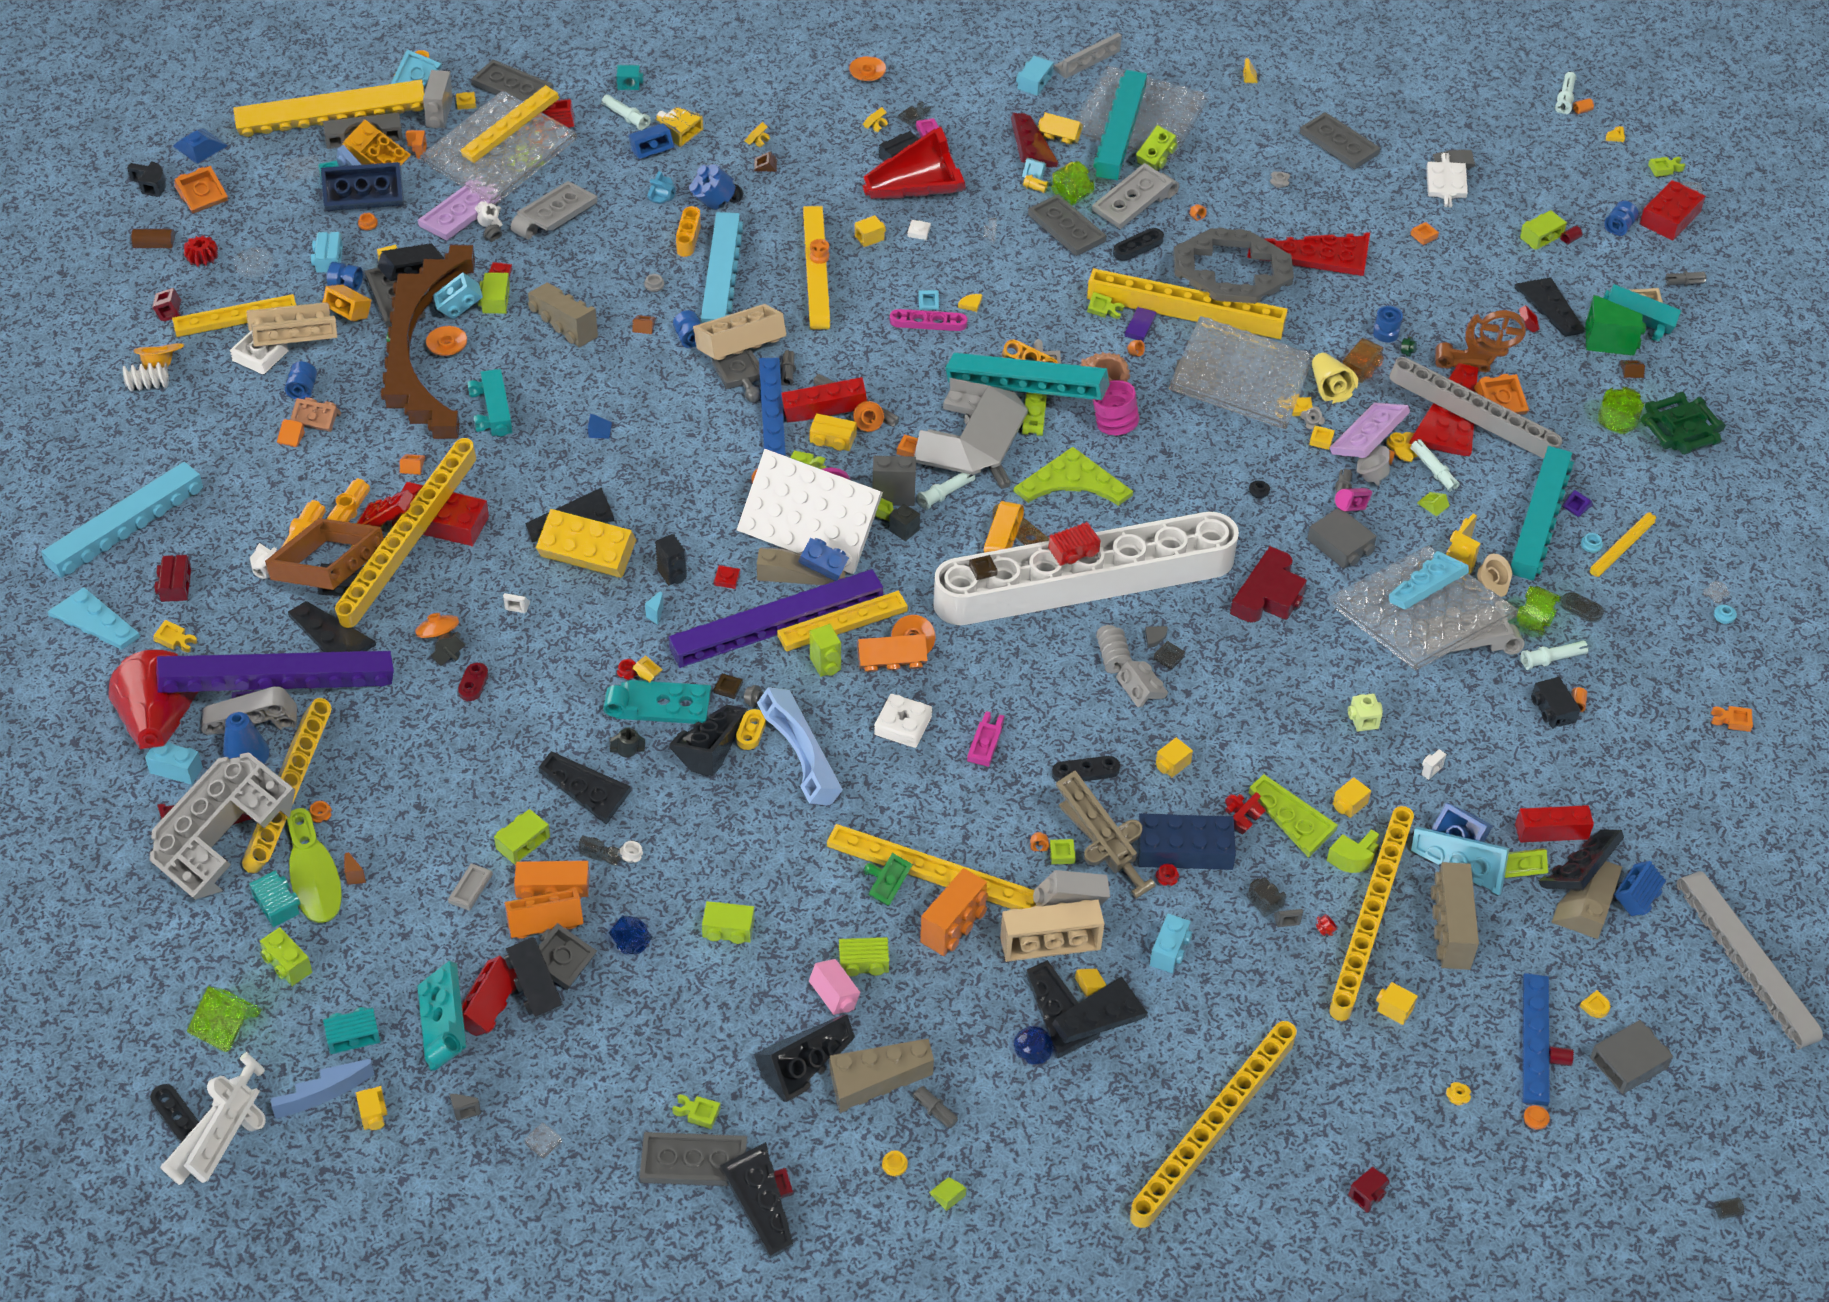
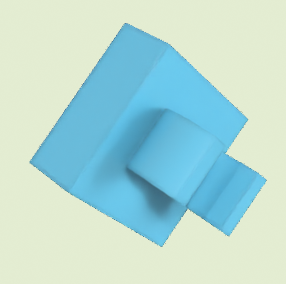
M1027 158L1022 177L1025 178L1026 175L1030 176L1032 174L1034 178L1042 180L1046 163Z

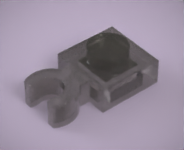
M919 102L916 108L910 106L898 114V119L913 127L916 125V121L925 119V115L931 112V106L923 108L924 102Z
M582 835L578 842L580 855L601 862L605 860L611 865H617L621 859L620 856H617L620 849L613 846L606 847L604 842L598 838Z

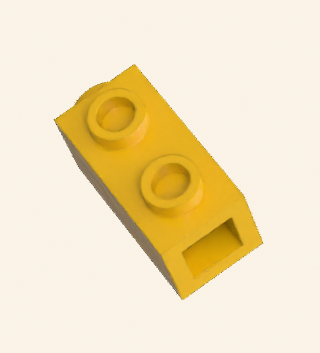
M1044 113V117H1041L1038 127L1040 128L1039 131L1044 134L1043 137L1052 140L1055 137L1061 138V142L1072 145V142L1078 143L1083 125L1079 121Z

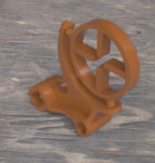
M1508 310L1492 312L1483 319L1480 318L1479 314H1475L1469 321L1465 331L1468 349L1457 350L1450 343H1440L1435 348V364L1439 368L1456 367L1458 363L1478 367L1479 372H1489L1491 364L1497 356L1503 357L1508 355V348L1519 344L1523 340L1526 333L1525 321L1519 314ZM1497 318H1504L1502 329L1506 330V334L1516 335V337L1508 341H1502L1503 330H1500V326L1488 323ZM1509 319L1517 321L1522 329L1507 327ZM1477 323H1480L1479 338L1476 336L1474 331ZM1483 330L1498 332L1496 340L1487 337Z

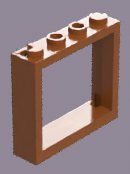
M318 518L266 559L265 563L270 580L334 590L371 558L384 538L381 527ZM326 541L354 545L327 568L299 564Z

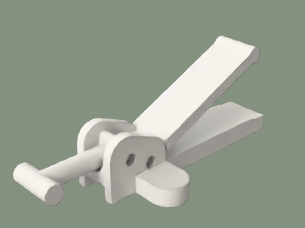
M246 1052L240 1057V1060L246 1065L240 1076L230 1080L224 1076H219L208 1082L207 1090L214 1099L213 1107L161 1165L160 1168L178 1185H181L190 1173L201 1183L208 1181L240 1125L248 1131L261 1129L265 1125V1115L253 1103L260 1091L257 1088L251 1090L246 1085L253 1073L260 1076L265 1069L249 1053Z

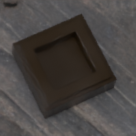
M990 555L969 560V566L976 580L997 576L998 570Z
M722 673L713 689L714 693L735 699L743 684V679Z

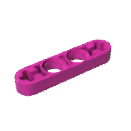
M896 309L890 313V324L899 328L962 331L967 327V317L962 313ZM920 318V319H922L923 321H922V322H916V321H914V319ZM934 320H942L943 322L935 323Z

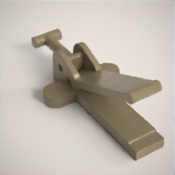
M1076 771L1056 782V787L1066 799L1059 804V807L1093 842L1085 849V861L1090 865H1098L1106 861L1115 874L1122 868L1136 886L1131 891L1136 899L1156 886L1154 881L1150 878L1144 882L1131 865L1136 861L1137 852L1131 846V843L1140 838L1142 834L1141 823L1137 820H1128L1117 827Z

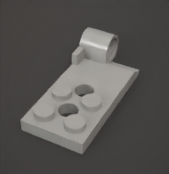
M1144 163L1094 203L1092 211L1121 229L1154 201L1161 202L1165 198L1169 199L1174 196L1179 189V183ZM1132 194L1137 195L1136 197H1129Z
M567 181L519 210L511 222V231L527 240L537 233L538 226L545 230L553 231L596 204L598 196Z
M1501 607L1415 622V631L1427 656L1491 645L1492 651L1503 649L1506 654L1513 655L1519 653L1525 645L1517 626L1508 623Z

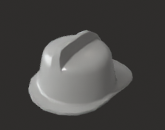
M1377 446L1366 458H1358L1357 473L1361 474L1366 482H1375L1379 486L1381 480L1389 475V449L1386 446Z

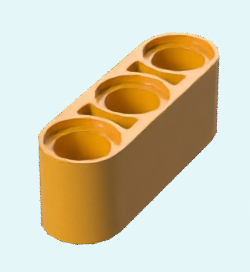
M686 207L681 216L676 234L677 254L682 257L691 256L695 250L701 227L700 210L697 207Z
M1014 339L1007 341L1002 351L1003 358L1026 360L1025 358L1032 357L1035 361L1058 363L1056 359ZM1013 348L1017 351V354L1012 355L1008 353L1007 349Z
M1006 501L1000 502L985 542L984 553L1012 548L1024 514V506L1022 504Z

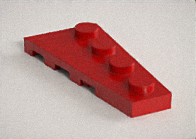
M405 490L394 494L393 497L388 496L383 501L379 499L375 503L370 502L356 524L381 527L387 520L392 521L398 514H404L410 508L409 502L414 495Z

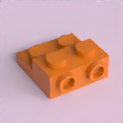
M211 166L201 167L195 172L182 174L175 178V188L182 201L186 202L192 214L228 201V196Z
M1502 374L1494 378L1489 376L1479 379L1474 387L1477 394L1519 415L1527 414L1529 411L1517 374Z

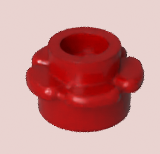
M631 659L622 660L619 663L617 675L620 678L624 677L625 680L633 679L634 676L638 675L633 669L636 662Z
M1164 864L1156 871V878H1158V882L1163 886H1173L1178 882L1179 873L1175 866Z
M1327 914L1317 917L1318 923L1316 927L1323 936L1327 934L1333 936V932L1338 928L1331 917Z

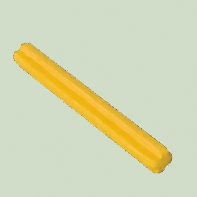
M1651 512L1646 513L1591 566L1589 572L1595 577H1599L1655 523L1656 516L1652 515Z

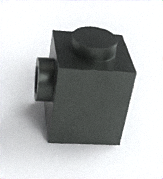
M903 504L891 512L889 516V531L905 542L920 530V513L908 505Z

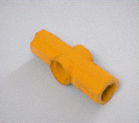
M357 478L353 480L345 493L336 497V506L327 519L349 522L350 519L355 518L358 513V507L370 491V486L362 479Z
M315 500L308 502L300 517L292 520L289 535L283 546L315 520L322 518L326 512L325 506Z

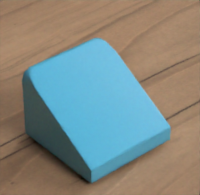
M939 290L918 292L919 310H939Z
M658 592L645 603L646 617L657 625L659 624L664 606L662 592Z

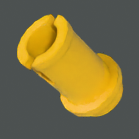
M1032 174L1030 176L1026 175L1023 186L1026 189L1031 188L1045 193V188H1048L1049 184L1047 181L1034 178Z

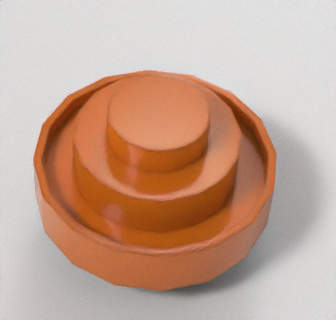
M864 401L855 408L853 420L857 422L859 429L866 432L875 431L883 423L884 412L877 403Z

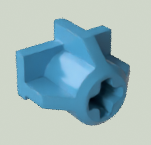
M658 171L655 179L650 180L652 186L647 196L649 201L662 204L674 198L676 188L671 178L663 176L662 172Z

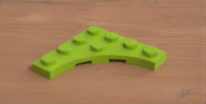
M1071 447L1014 487V492L1028 503L1057 490L1096 493L1095 495L1103 497L1117 506L1133 496V491L1074 447Z

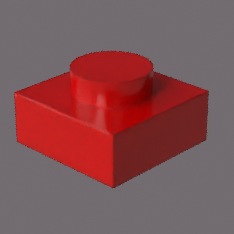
M493 262L489 273H508L510 277L512 264Z
M1526 305L1520 308L1519 312L1525 321V328H1528L1531 332L1538 331L1537 315Z
M719 565L714 579V586L736 589L740 569Z

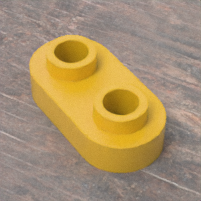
M752 709L743 715L736 733V742L741 749L752 750L758 746L766 726V719L761 710Z

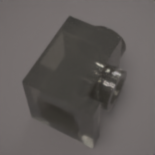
M1263 877L1262 879H1255L1250 884L1247 898L1264 917H1267L1284 907L1286 894L1284 891L1279 893L1277 887L1270 883L1266 877Z

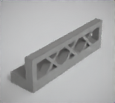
M1116 33L1064 59L1062 62L1054 65V70L1066 79L1120 52L1122 35Z

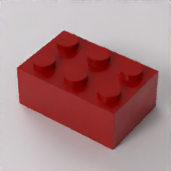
M1671 180L1644 208L1639 225L1673 241L1701 212L1706 196L1679 182Z

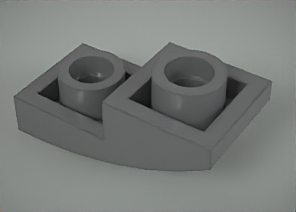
M1450 150L1433 154L1435 162H1442L1441 154L1445 153L1446 157V153H1449V162L1466 163V169L1476 167L1472 150Z

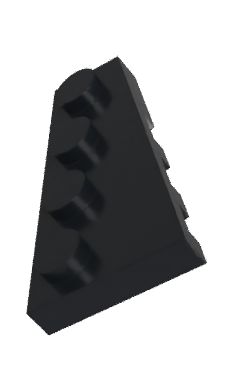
M1551 277L1515 284L1514 289L1521 292L1525 299L1537 308L1538 312L1542 315L1544 314L1562 335L1568 337L1584 333L1582 324Z
M602 487L554 509L603 523L614 521V515ZM549 512L525 523L531 542L539 540Z
M308 601L288 611L289 617L323 652L368 651L376 646L375 640L352 627H343L339 619Z
M552 751L539 766L540 774L606 825L631 792L629 785Z
M1599 830L1582 844V850L1573 852L1567 857L1568 862L1563 866H1555L1552 869L1553 874L1551 876H1543L1538 880L1540 886L1545 889L1584 890L1624 839L1622 830Z
M1048 960L1027 969L1026 976L1057 1059L1100 1038V1033L1064 1043L1052 1024L1056 1017L1077 1005L1078 1001Z
M1121 976L1056 1017L1052 1025L1064 1043H1068L1145 1018L1148 1012Z
M765 1142L720 1165V1170L770 1259L793 1247V1240L786 1214L783 1210L781 1195L768 1153L769 1150Z

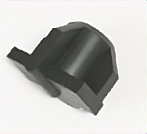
M458 631L455 633L448 632L438 637L435 651L431 654V657L440 666L451 657L455 661L459 659L461 654L459 651L466 644L461 640V634Z
M625 727L620 730L619 734L610 737V752H618L620 756L626 758L634 756L636 752H645V739L635 729Z

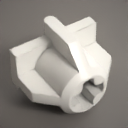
M486 201L478 203L475 210L478 213L477 220L480 225L484 227L491 224H498L500 227L503 225L498 219L501 210L500 206H495Z
M259 543L255 552L250 557L252 571L257 577L261 579L270 578L265 560L276 552L277 549L275 547L269 550Z

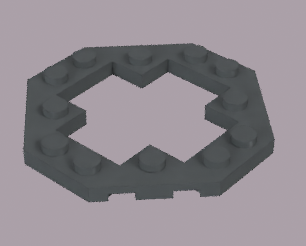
M1222 227L1210 228L1174 246V275L1180 279L1186 278L1191 286L1199 291H1207L1210 293L1209 297L1216 301L1257 303L1261 301L1263 296H1271L1280 291V287L1284 285L1288 287L1293 284L1294 274L1291 255L1251 231L1244 229L1232 230ZM1213 245L1250 248L1251 259L1271 260L1272 276L1268 274H1254V285L1231 284L1228 282L1216 283L1215 271L1195 270L1194 255L1212 256Z

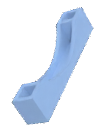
M768 687L757 704L764 718L784 735L797 753L803 771V780L800 787L809 804H833L843 789L790 690Z

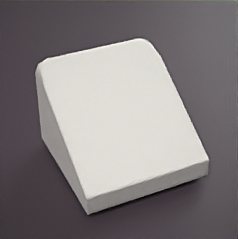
M506 593L503 595L506 610L520 613L527 612L530 600L526 597Z

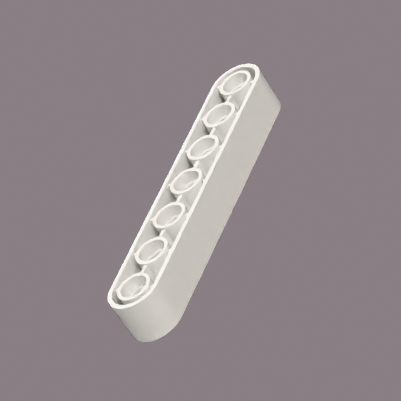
M1203 512L1095 532L1101 540L1100 552L1093 557H1084L1078 559L1074 564L1067 563L1062 566L1057 563V560L1049 551V541L953 558L943 562L935 572L934 610L938 617L947 623L967 625L1220 577L1228 573L1233 567L1239 534L1238 527L1231 518L1224 514ZM990 555L998 570L997 576L976 580L969 566V560Z

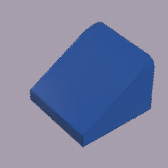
M590 414L588 423L589 438L610 439L612 422L595 414Z

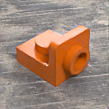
M407 130L406 139L408 146H412V151L416 153L417 159H424L427 147L425 131Z

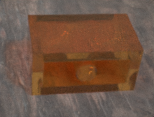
M1362 338L1345 357L1343 364L1355 372L1358 382L1363 383L1366 378H1371L1375 367L1379 368L1384 360V356H1382L1384 347Z

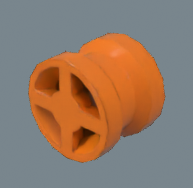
M823 239L813 240L810 243V260L816 264L826 263L829 260V243Z

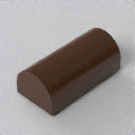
M132 229L131 242L133 248H173L175 240L174 229Z

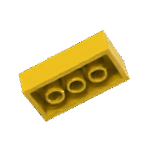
M550 509L536 549L541 557L622 578L636 538L632 530Z

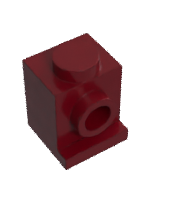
M174 288L155 294L152 308L160 321H169L174 317L181 316L179 313L181 299Z
M1372 1166L1351 1184L1348 1196L1368 1213L1372 1208L1373 1201L1378 1203L1384 1198L1387 1193L1385 1188L1390 1184V1181L1384 1173L1379 1172Z

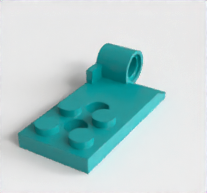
M629 680L621 682V686L613 685L607 688L603 710L607 715L615 717V719L695 724L699 721L703 723L707 720L711 685L654 681L649 683L648 681ZM661 699H667L670 701L666 705H660L657 703ZM684 700L692 702L690 706L680 705Z
M448 961L418 985L424 1055L430 1071L437 1070L466 1048L457 963Z

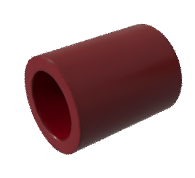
M1573 226L1562 232L1560 238L1568 245L1582 237V230L1578 226Z
M1549 1047V1064L1572 1066L1574 1059L1573 1049Z

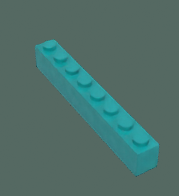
M1125 70L1124 77L1120 76L1119 88L1116 89L1115 99H1113L1112 108L1109 111L1108 122L1105 124V130L1101 137V145L1098 146V157L1094 159L1093 168L1096 169V177L1112 180L1119 179L1145 93L1147 73Z
M953 353L945 367L949 383V378H954L1003 390L1102 400L1110 385L1107 368L964 353Z
M1551 446L1547 447L1511 563L1512 575L1534 581L1535 575L1541 574L1544 562H1540V559L1545 560L1548 547L1544 546L1545 544H1550L1553 533L1549 532V530L1554 531L1557 518L1553 516H1558L1561 504L1557 502L1563 501L1566 490L1562 489V487H1567L1570 477L1566 473L1571 474L1574 461H1570L1572 456L1570 451Z

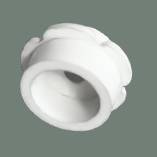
M635 841L624 843L619 851L622 859L629 863L640 861L643 855L641 845Z

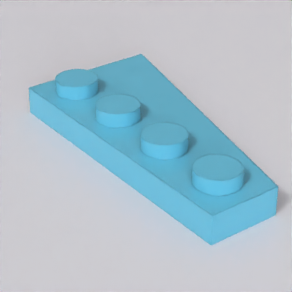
M1437 551L1433 554L1434 558L1432 560H1427L1423 563V568L1420 571H1414L1411 574L1409 581H1403L1389 594V602L1404 610L1410 608L1417 602L1469 573V567L1467 564Z

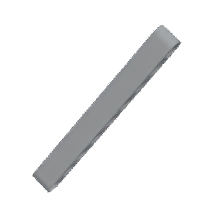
M1399 357L1396 359L1390 373V379L1401 387L1541 458H1544L1548 446L1560 448L1562 438L1555 432L1408 358Z
M1698 871L1677 880L1678 890H1682L1685 894L1684 898L1692 908L1696 909L1699 913L1697 915L1704 925L1711 929V934L1718 944H1722L1726 949L1724 952L1733 964H1737L1740 968L1739 972L1747 982L1752 984L1754 987L1753 991L1761 1001L1766 1003L1768 1011L1775 1020L1781 1023L1783 1026L1781 1027L1790 1040L1793 1039L1797 1045L1796 1048L1802 1049L1821 1041L1823 1032L1819 1024L1704 872Z

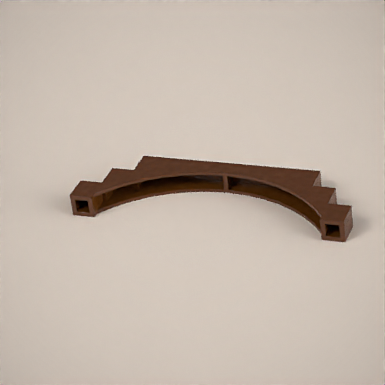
M449 245V253H445V259H424L423 267H420L419 274H398L397 282L393 284L395 297H392V309L394 311L390 312V323L392 326L388 327L390 341H387L386 350L389 355L385 357V369H387V372H383L385 388H381V399L385 400L386 408H404L405 416L409 417L410 424H428V431H432L433 439H458L460 427L458 410H451L440 403L422 385L410 362V343L416 324L426 307L434 299L433 295L461 273L466 275L474 273L475 253L473 245Z

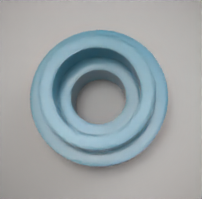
M1588 533L1582 538L1581 546L1587 552H1599L1603 546L1602 538L1596 533Z
M1719 605L1715 608L1714 616L1718 622L1729 624L1735 621L1737 613L1728 605Z

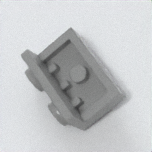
M1127 661L1116 676L1137 707H1142L1148 699H1163L1168 694L1163 686V682L1156 677L1151 666L1144 661Z

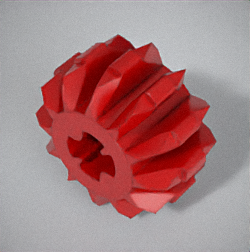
M205 235L201 237L195 236L194 239L189 238L188 242L184 243V256L190 262V265L196 264L199 267L201 264L207 266V262L214 263V259H218V246L212 240V237H205Z

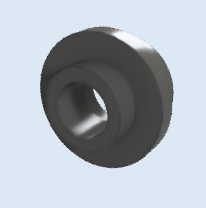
M498 224L487 226L483 235L490 242L502 236L501 227Z
M753 685L746 688L744 702L749 704L750 707L756 708L758 705L757 702L763 695L761 687Z

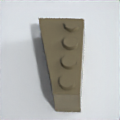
M548 282L528 293V306L533 313L537 312L545 323L549 322L557 333H562L570 344L574 343L580 348L598 337L596 308L592 306L586 307V303L581 300L576 302L572 295L567 294L565 296L561 289Z
M929 1038L831 1055L830 1075L839 1114L855 1105L864 1104L879 1095L883 1096L896 1088L907 1086L933 1075L934 1058Z

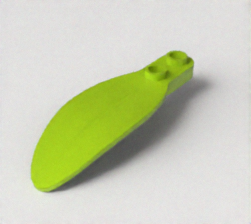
M296 808L291 811L290 818L287 817L293 842L289 861L292 890L298 896L301 903L299 907L308 919L317 923L327 922L336 917L341 907L342 891L340 878L330 853L317 840L310 812L304 808ZM300 821L304 822V823L301 824V825H298V824H297V823L300 822ZM305 840L309 841L306 844H301Z

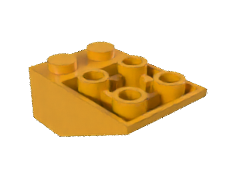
M364 120L342 144L361 165L399 162L401 166L411 156V154L367 120Z

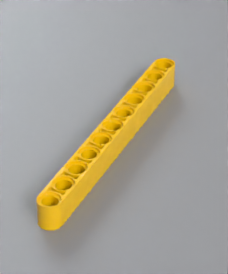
M461 438L454 443L410 503V508L401 515L337 602L335 611L343 627L351 628L358 624L476 461V453L473 442L470 439Z
M1405 806L1395 808L1392 813L1332 997L1329 1012L1338 1021H1345L1352 1014L1407 842L1414 814L1410 808Z
M1281 1021L1274 1026L1132 1202L1130 1220L1135 1226L1146 1228L1153 1223L1290 1052L1297 1033L1296 1027L1292 1023ZM1183 1156H1186V1157H1189L1190 1159L1188 1160V1159H1184V1158H1182V1157H1183ZM1169 1174H1173V1175H1175L1176 1177L1173 1178V1177H1169L1168 1175H1169ZM1154 1192H1158V1193H1160V1194H1162V1195H1161V1196H1156V1195H1154L1153 1193H1154ZM1138 1211H1145L1148 1214H1141Z

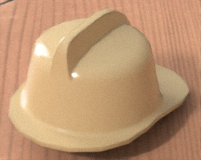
M1490 554L1479 567L1477 579L1481 588L1487 589L1494 596L1503 597L1507 594L1512 578L1511 567L1503 556Z

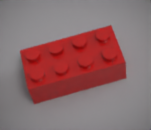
M406 482L402 491L408 490L414 495L409 504L424 485ZM453 492L422 535L474 546L489 518L487 500ZM401 513L392 520V527L401 517Z

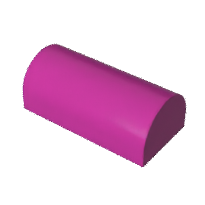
M1367 488L1341 489L1335 496V503L1339 509L1345 512L1362 511L1366 509L1372 491Z

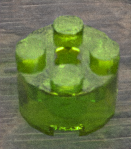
M1071 161L1052 174L1053 185L1051 189L1055 195H1061L1070 205H1074L1093 193L1094 181L1090 182L1087 176L1089 170L1084 164L1079 161Z
M1613 387L1608 389L1603 396L1599 408V423L1619 434H1626L1634 430L1639 423L1644 408V403L1640 399L1641 395L1628 387H1622V390H1613Z
M1530 586L1525 595V598H1527L1525 606L1521 605L1516 614L1517 622H1519L1518 625L1544 636V626L1550 627L1558 610L1555 607L1556 601L1560 602L1562 596L1539 586Z

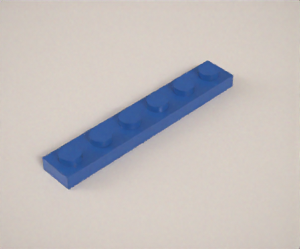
M759 358L764 449L786 456L780 358Z
M1524 973L1523 1103L1548 1106L1550 1102L1549 976Z

